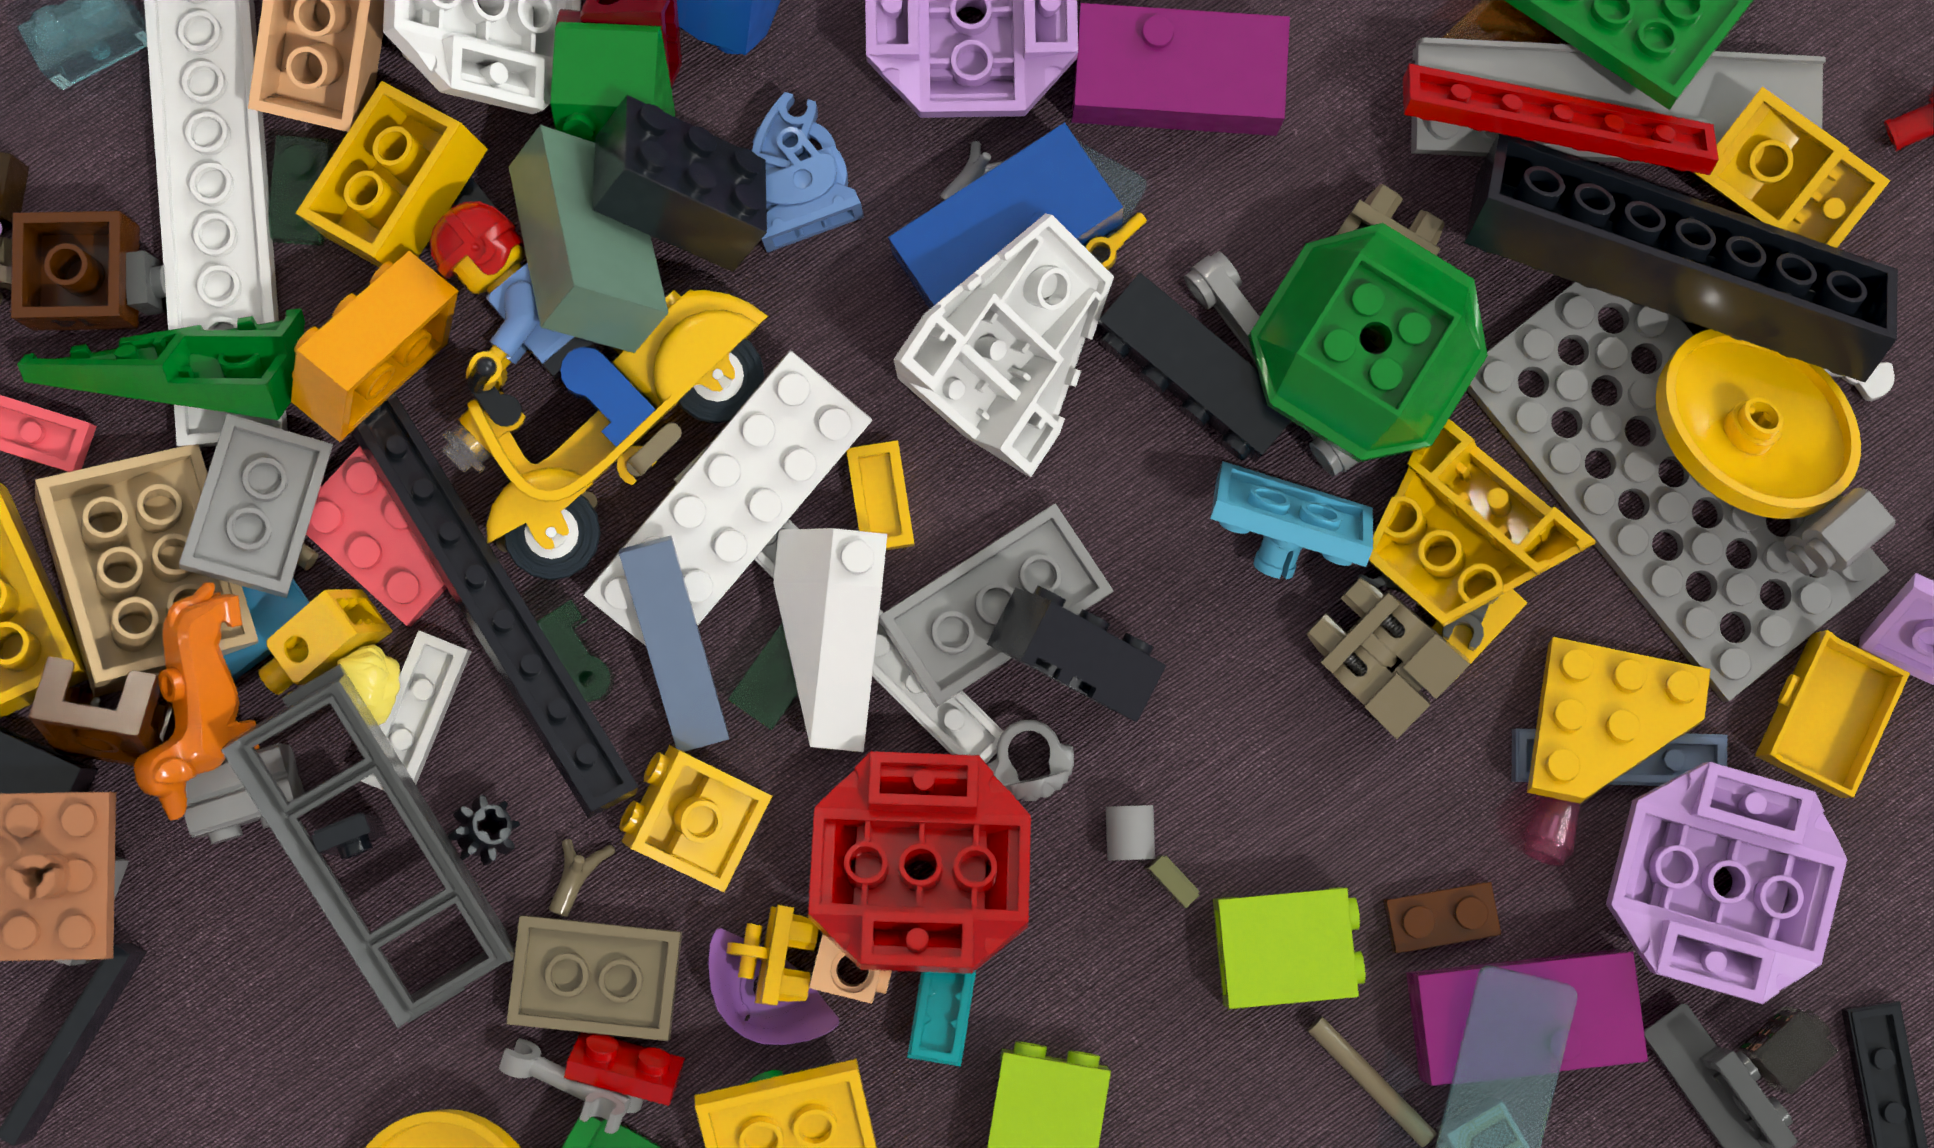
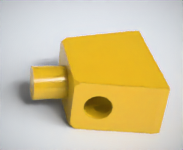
M362 589L324 590L267 639V648L274 658L259 669L258 674L270 691L280 695L292 684L304 685L335 667L339 659L358 650L359 647L377 644L393 630Z

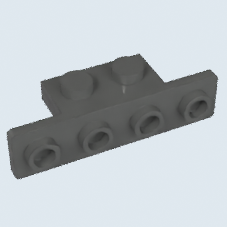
M1678 1003L1644 1028L1645 1041L1721 1148H1791L1798 1143V1140L1788 1128L1793 1124V1120L1787 1110L1775 1097L1767 1098L1756 1083L1761 1076L1752 1061L1741 1051L1735 1053L1733 1050L1716 1046L1687 1004Z

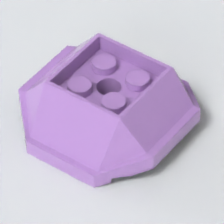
M865 0L866 60L920 118L1026 116L1078 56L1077 0ZM966 7H975L982 11L985 17L978 23L967 24L961 21L957 14Z
M1705 762L1632 800L1606 905L1650 973L1763 1004L1780 993V990L1822 965L1847 857L1836 834L1823 814L1824 809L1816 792L1712 762ZM1722 867L1726 868L1732 877V887L1725 896L1719 895L1713 884L1715 873Z

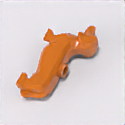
M213 582L203 583L192 596L175 602L168 610L163 624L166 669L159 673L158 682L164 699L172 702L175 715V730L166 742L141 754L134 763L135 780L145 794L158 797L170 821L183 817L186 812V782L196 777L197 774L212 771L221 766L226 759L221 751L225 745L234 737L256 725V721L251 719L240 722L236 721L240 703L238 691L219 647V642L222 638V622H225L228 627L242 625L239 597L234 594L221 595V592L214 591L215 585ZM259 744L254 746V748L260 749Z

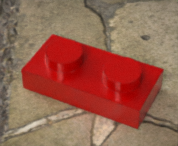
M580 1032L567 1060L564 1078L669 1106L681 1077L685 1058L669 1054L660 1048H646L616 1040L610 1035Z

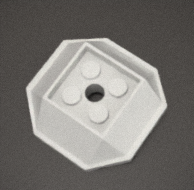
M384 0L383 33L398 47L403 57L415 65L439 92L534 114L543 111L551 101L554 38L558 12L560 9L580 11L581 0Z

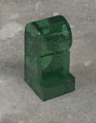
M569 600L538 620L537 623L587 703H596L604 700L611 693L614 686V674L611 667L604 660L594 657L576 629L588 619L577 602Z

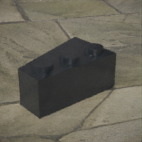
M1037 585L1034 593L1016 587L987 645L1108 709L1138 722L1166 667L1165 664L1150 656L1154 647L1128 633H1125L1122 640L1107 632L1110 623L1083 609L1079 616L1063 607L1066 602L1064 598Z

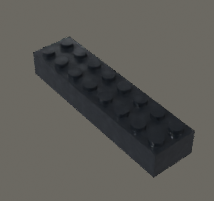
M1498 133L1476 176L1464 243L1479 248L1486 253L1497 254L1528 265L1535 270L1545 271L1566 278L1584 287L1629 300L1633 304L1658 310L1678 317L1685 322L1704 326L1727 334L1736 340L1750 342L1778 352L1785 357L1796 358L1827 369L1834 374L1844 375L1864 383L1897 340L1898 269L1519 137Z

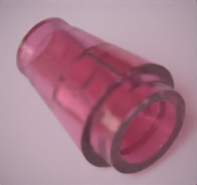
M1544 797L1521 836L1525 841L1523 853L1544 864L1564 866L1566 857L1574 854L1580 804Z

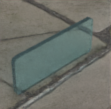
M1491 965L1480 969L1436 1148H1541L1578 998L1576 990L1571 985Z

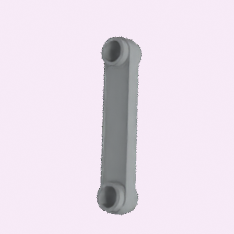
M1218 251L1212 256H1206L1192 266L1190 272L1184 275V281L1202 307L1209 309L1213 306L1256 363L1248 335L1259 319V315L1238 289L1242 285V281L1237 270L1228 258ZM1307 431L1313 438L1309 443V447L1314 457L1331 476H1336L1340 472H1346L1358 463Z

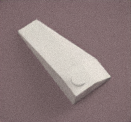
M835 528L779 530L773 584L808 741L812 748L864 752L887 534Z

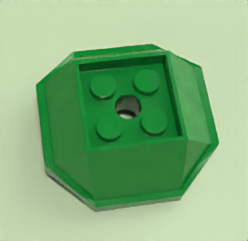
M1384 223L1306 243L1248 335L1267 406L1357 462L1431 447L1488 356L1475 280ZM1370 328L1381 333L1385 341L1383 353L1372 354L1362 347L1360 343L1361 330Z

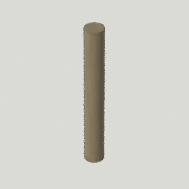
M1323 1016L1316 1019L1307 1029V1032L1421 1148L1430 1143L1437 1132Z

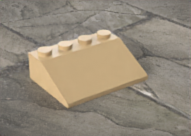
M199 445L177 447L35 480L36 504L93 698L123 690L127 675L131 671L156 674L159 678V673L166 669L163 624L168 610L175 602L192 596L206 582H213L215 585L214 591L221 592V595L234 594L239 597L242 625L228 627L225 622L221 623L222 638L219 642V647L223 656L258 644L259 640L242 586L179 569V562L208 474Z

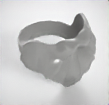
M1034 719L1020 720L1009 725L1001 734L997 743V758L987 765L994 772V776L1016 799L1037 801L1040 797H1050L1054 791L1061 790L1063 784L1068 783L1074 766V748L1070 744L1060 743L1056 733L1047 724ZM1023 731H1035L1047 740L1050 747L1049 775L1024 781L1018 779L1017 771L1008 757L1009 744L1017 734Z

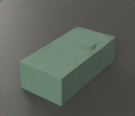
M540 125L509 166L540 327L635 353L669 313L651 236L593 210L595 143Z

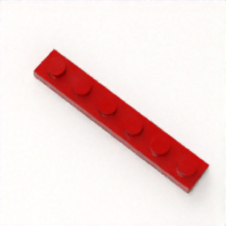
M1410 63L1403 77L1404 115L1418 117L1422 120L1438 121L1468 127L1476 131H1489L1519 137L1527 141H1539L1569 147L1578 151L1600 153L1620 157L1628 161H1640L1670 167L1678 171H1690L1705 175H1711L1719 161L1714 124Z

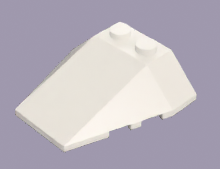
M1045 213L922 316L894 358L897 378L964 437L1021 473L1032 477L1061 432L1065 418L1059 416L1069 385L1074 387L1077 385L1081 371L1075 368L1086 338L1093 339L1114 276L1053 215Z

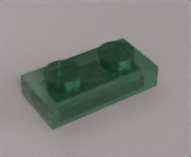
M276 135L268 214L270 238L273 242L324 245V236L299 217L296 211L332 157L333 144L329 139Z
M783 623L778 627L728 698V701L771 731L798 695Z

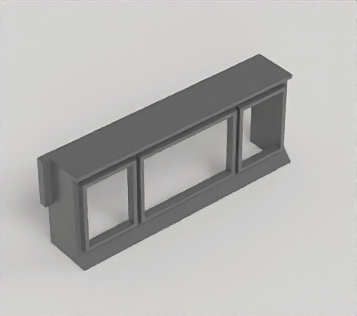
M338 664L283 696L282 700L287 706L286 708L234 737L221 751L395 1026L399 1029L406 1022L413 1021L465 990L466 985L503 963L513 960L515 943L464 861L460 858L454 845L448 839L444 829L342 665ZM330 703L364 759L288 802L254 746ZM374 773L445 888L370 932L322 854L317 852L313 840L298 817ZM455 903L483 947L484 952L410 995L380 947Z

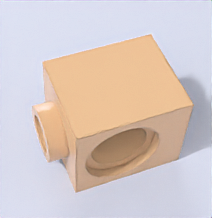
M825 934L822 935L809 988L870 1004L873 1003L876 992L886 994L892 971L869 970L868 977L859 984L846 983L838 972L839 962L846 955Z

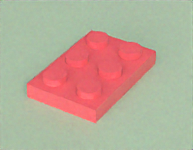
M359 446L321 486L306 535L406 626L411 627L447 587Z

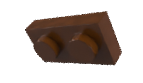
M1486 881L1383 900L1393 953L1501 935L1491 882Z

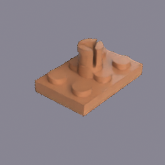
M116 792L0 794V961L113 958Z

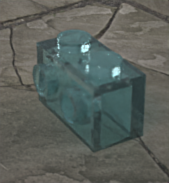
M68 0L60 5H49L38 9L31 15L29 21L17 26L40 71L61 90L147 47L146 25L133 0Z

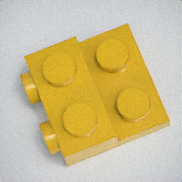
M669 745L665 755L657 752L646 768L644 781L650 785L641 803L632 801L621 818L619 829L626 832L621 842L632 850L725 892L772 795Z

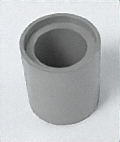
M1153 805L1105 807L1107 860L1155 859Z

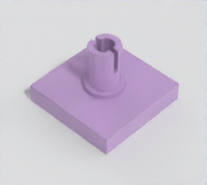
M1915 573L1860 636L1858 648L1934 685V580Z

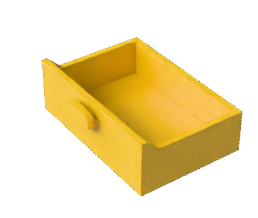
M1828 630L1811 634L1793 674L1785 682L1778 698L1779 704L1755 756L1839 798H1854L1910 673L1839 639Z

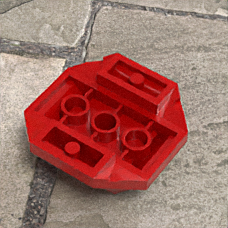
M870 751L854 767V771L842 780L814 808L808 907L809 920L861 970L972 974L1028 927L1031 815L994 776V772L979 755ZM925 861L934 867L935 873L928 879L916 880L910 877L905 870L913 862Z

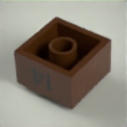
M121 211L13 213L11 318L33 331L138 329L139 311L127 305L126 253L140 250V226Z

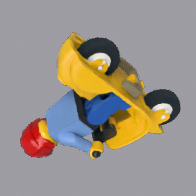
M463 202L447 211L435 224L430 238L431 255L438 266V272L444 279L456 275L471 293L480 294L487 291L489 295L486 299L501 316L504 323L489 341L493 344L488 352L483 351L474 355L467 367V385L477 399L467 403L469 409L458 418L461 425L453 432L447 429L442 434L449 442L442 451L464 473L470 467L481 473L486 468L483 463L492 455L511 480L492 504L486 524L487 544L504 536L506 550L516 566L533 577L547 580L567 578L587 566L597 551L600 538L597 513L588 499L582 496V494L616 461L619 476L625 483L633 485L637 481L634 476L644 475L679 440L682 433L681 428L675 423H668L644 446L633 445L676 404H679L682 410L697 420L713 424L729 422L764 381L765 375L762 359L753 344L746 338L768 315L751 303L731 294L710 290H689L681 297L676 290H673L665 297L669 313L635 353L613 347L619 356L611 363L603 354L595 349V342L540 327L528 263L524 266L520 264L525 254L524 242L516 233V227L493 206L482 202ZM528 349L555 381L562 377L563 384L570 394L576 398L587 400L597 410L554 453L538 464L530 463L524 457L511 434V431L517 430L526 419V416L523 414L522 405L515 397L498 391L507 380L506 368L511 362L516 365Z

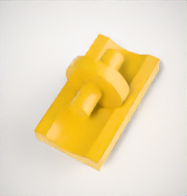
M782 905L770 907L764 947L759 946L763 926L747 923L743 944L728 942L726 953L741 956L738 977L754 980L757 959L761 960L754 1003L772 1006L778 1005V1001L807 1000L810 972L784 968L788 947L814 951L819 929L809 918L793 914V907Z

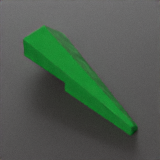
M302 309L286 310L285 319L280 321L257 324L253 316L238 318L237 328L204 330L201 325L124 337L120 338L118 348L91 352L88 346L83 344L71 346V356L45 359L37 358L35 353L25 354L17 366L26 383L279 420L291 403L293 378L291 376L295 367L296 357L294 348L304 334L305 318Z

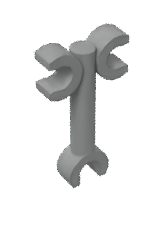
M521 1038L517 1040L514 1051L508 1048L504 1050L499 1066L500 1071L511 1077H534L583 1100L584 1103L579 1120L586 1122L590 1117L594 1116L607 1120L605 1132L609 1134L616 1133L620 1128L624 1115L626 1113L638 1112L644 1099L565 1079V1067L541 1057V1050L536 1044Z

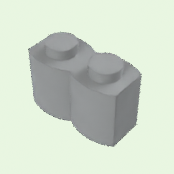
M1854 488L1846 496L1839 495L1832 503L1814 513L1784 540V546L1788 549L1786 556L1790 563L1806 576L1811 574L1816 577H1824L1831 570L1843 571L1894 528L1895 519L1869 490Z

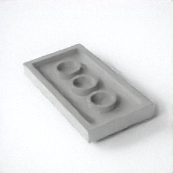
M1055 503L879 616L878 621L937 708L1012 659L1010 656L987 645V642L1016 587L1034 593L1037 585L1064 598L1066 602L1063 607L1076 615H1079L1082 609L1086 611L1103 600L1114 590Z

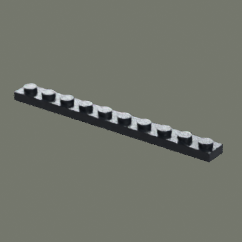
M394 392L352 431V434L587 818L589 819L635 795L639 786Z

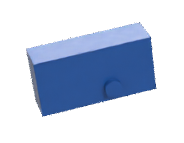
M1064 122L889 236L888 239L893 256L928 308L931 309L1045 213L1053 215L1086 248L1088 242L1093 238L1104 237L1122 225L1124 207Z

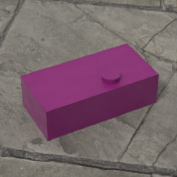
M1081 3L1078 15V56L1075 60L1071 123L1277 136L1285 119L1290 16Z
M1613 949L1406 972L1419 1080L1431 1086L1648 1062L1634 953L1632 951Z

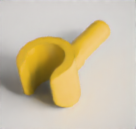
M1140 212L1136 213L1116 233L1111 234L1108 238L1100 236L1090 240L1086 245V249L1090 253L1099 246L1109 249L1111 252L1110 257L1102 263L1109 270L1116 262V251L1147 222L1145 216Z

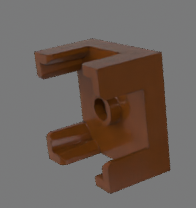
M48 656L28 718L57 753L134 766L136 759L141 754L160 746L173 735L175 715L172 703H166V706L156 705L160 694L158 676L156 674L139 671L129 672L116 711L100 708L101 700L99 697L93 698V694L85 693L78 687H69L75 668L72 660Z

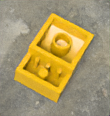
M1763 86L1717 143L1719 161L1711 175L1694 173L1751 218L1835 248L1840 245L1890 182L1888 178L1851 153L1848 147Z

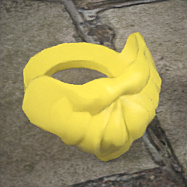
M362 646L344 658L339 659L337 665H342L378 725H381L387 721L400 690V666L397 660L386 656L378 646Z

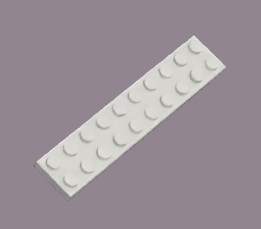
M144 0L168 330L201 325L204 330L237 328L238 318L253 316L257 324L279 321L263 112L248 109L257 46L254 0ZM174 405L177 447L187 445H199L200 448L217 446L226 414L288 431L286 410L279 420Z

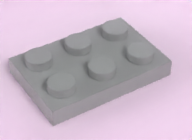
M226 414L179 562V569L287 598L333 444Z

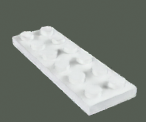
M790 349L622 548L672 535L697 625H699L873 421L872 418ZM618 552L584 592V596L646 646Z

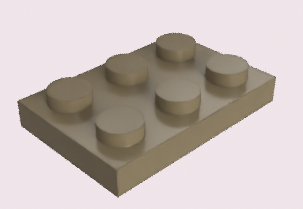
M520 915L506 1024L669 1041L671 1037L682 931Z

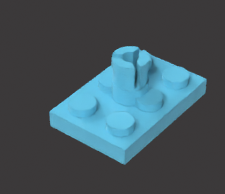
M1222 461L1216 479L1210 519L1219 521L1223 528L1234 533L1247 534L1251 531L1263 535L1264 538L1253 563L1258 571L1273 578L1280 579L1281 575L1285 579L1292 578L1297 567L1296 562L1300 551L1303 548L1322 553L1325 559L1338 565L1349 566L1355 563L1364 567L1367 566L1373 550V507Z

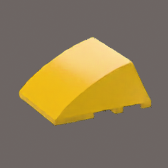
M1448 419L1431 447L1416 450V452L1413 451L1408 461L1409 467L1396 495L1391 497L1373 535V550L1368 561L1442 626H1446L1594 545L1596 540L1555 506L1553 508L1549 507L1477 447L1471 436Z

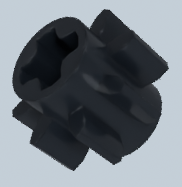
M480 795L473 801L472 810L462 806L453 813L454 818L461 824L458 829L448 835V839L457 840L460 848L463 850L460 856L462 860L470 855L480 856L483 865L487 866L496 860V850L506 855L516 847L508 837L511 831L520 826V822L511 821L509 814L506 812L508 805L506 801L498 806L488 805L485 795ZM478 823H479V826H480L481 829H484V830L489 829V830H490V833H491V837H490V838H489V835H488L487 832H485V831H480V832H479V831H478V828H477V824H478Z

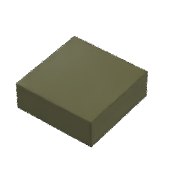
M1158 855L1145 867L1181 907L1187 908L1200 896L1198 894L1200 891L1167 856Z

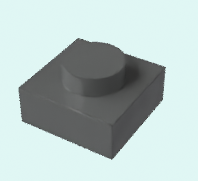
M146 251L126 253V298L128 306L145 315L167 313L163 261Z

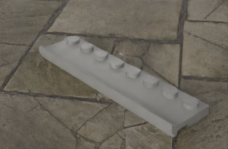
M1420 38L1416 42V48L1413 49L1415 65L1714 124L1716 145L1762 86L1822 129L1823 64L1826 63V57L1715 51L1676 103L1668 110L1571 44ZM1412 116L1411 153L1486 157L1498 133L1476 131L1468 127L1438 121H1426ZM1531 141L1586 161L1645 163L1628 161L1620 157L1589 151H1578L1569 147L1539 141Z

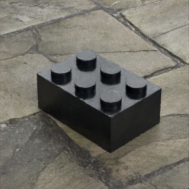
M627 95L595 137L593 210L734 272L767 233L766 160L747 148L733 145L712 135L702 127L693 126L665 113L655 105L646 104Z

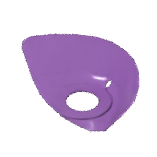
M722 928L715 931L709 948L710 988L717 1010L732 1029L744 1038L760 1044L787 1045L815 1039L828 1034L839 1024L838 1016L815 989L809 988L806 1001H780L778 1005L772 1006L754 1003V982L759 975L761 960L757 959L754 980L738 977L741 956L727 954L726 951L728 942L743 944L744 938ZM785 959L784 968L798 970ZM750 1014L748 1021H745V1017Z

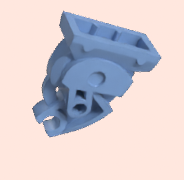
M787 92L781 95L765 116L761 126L757 127L752 142V152L766 160L767 233L762 238L767 253L864 218L861 202L855 190L848 187L846 165L842 155L836 149L833 137L827 129L816 123L818 117L816 102L808 99L805 114L800 117L791 116L788 112L790 107L794 105L795 99L793 94ZM810 137L821 145V150H816L809 141Z

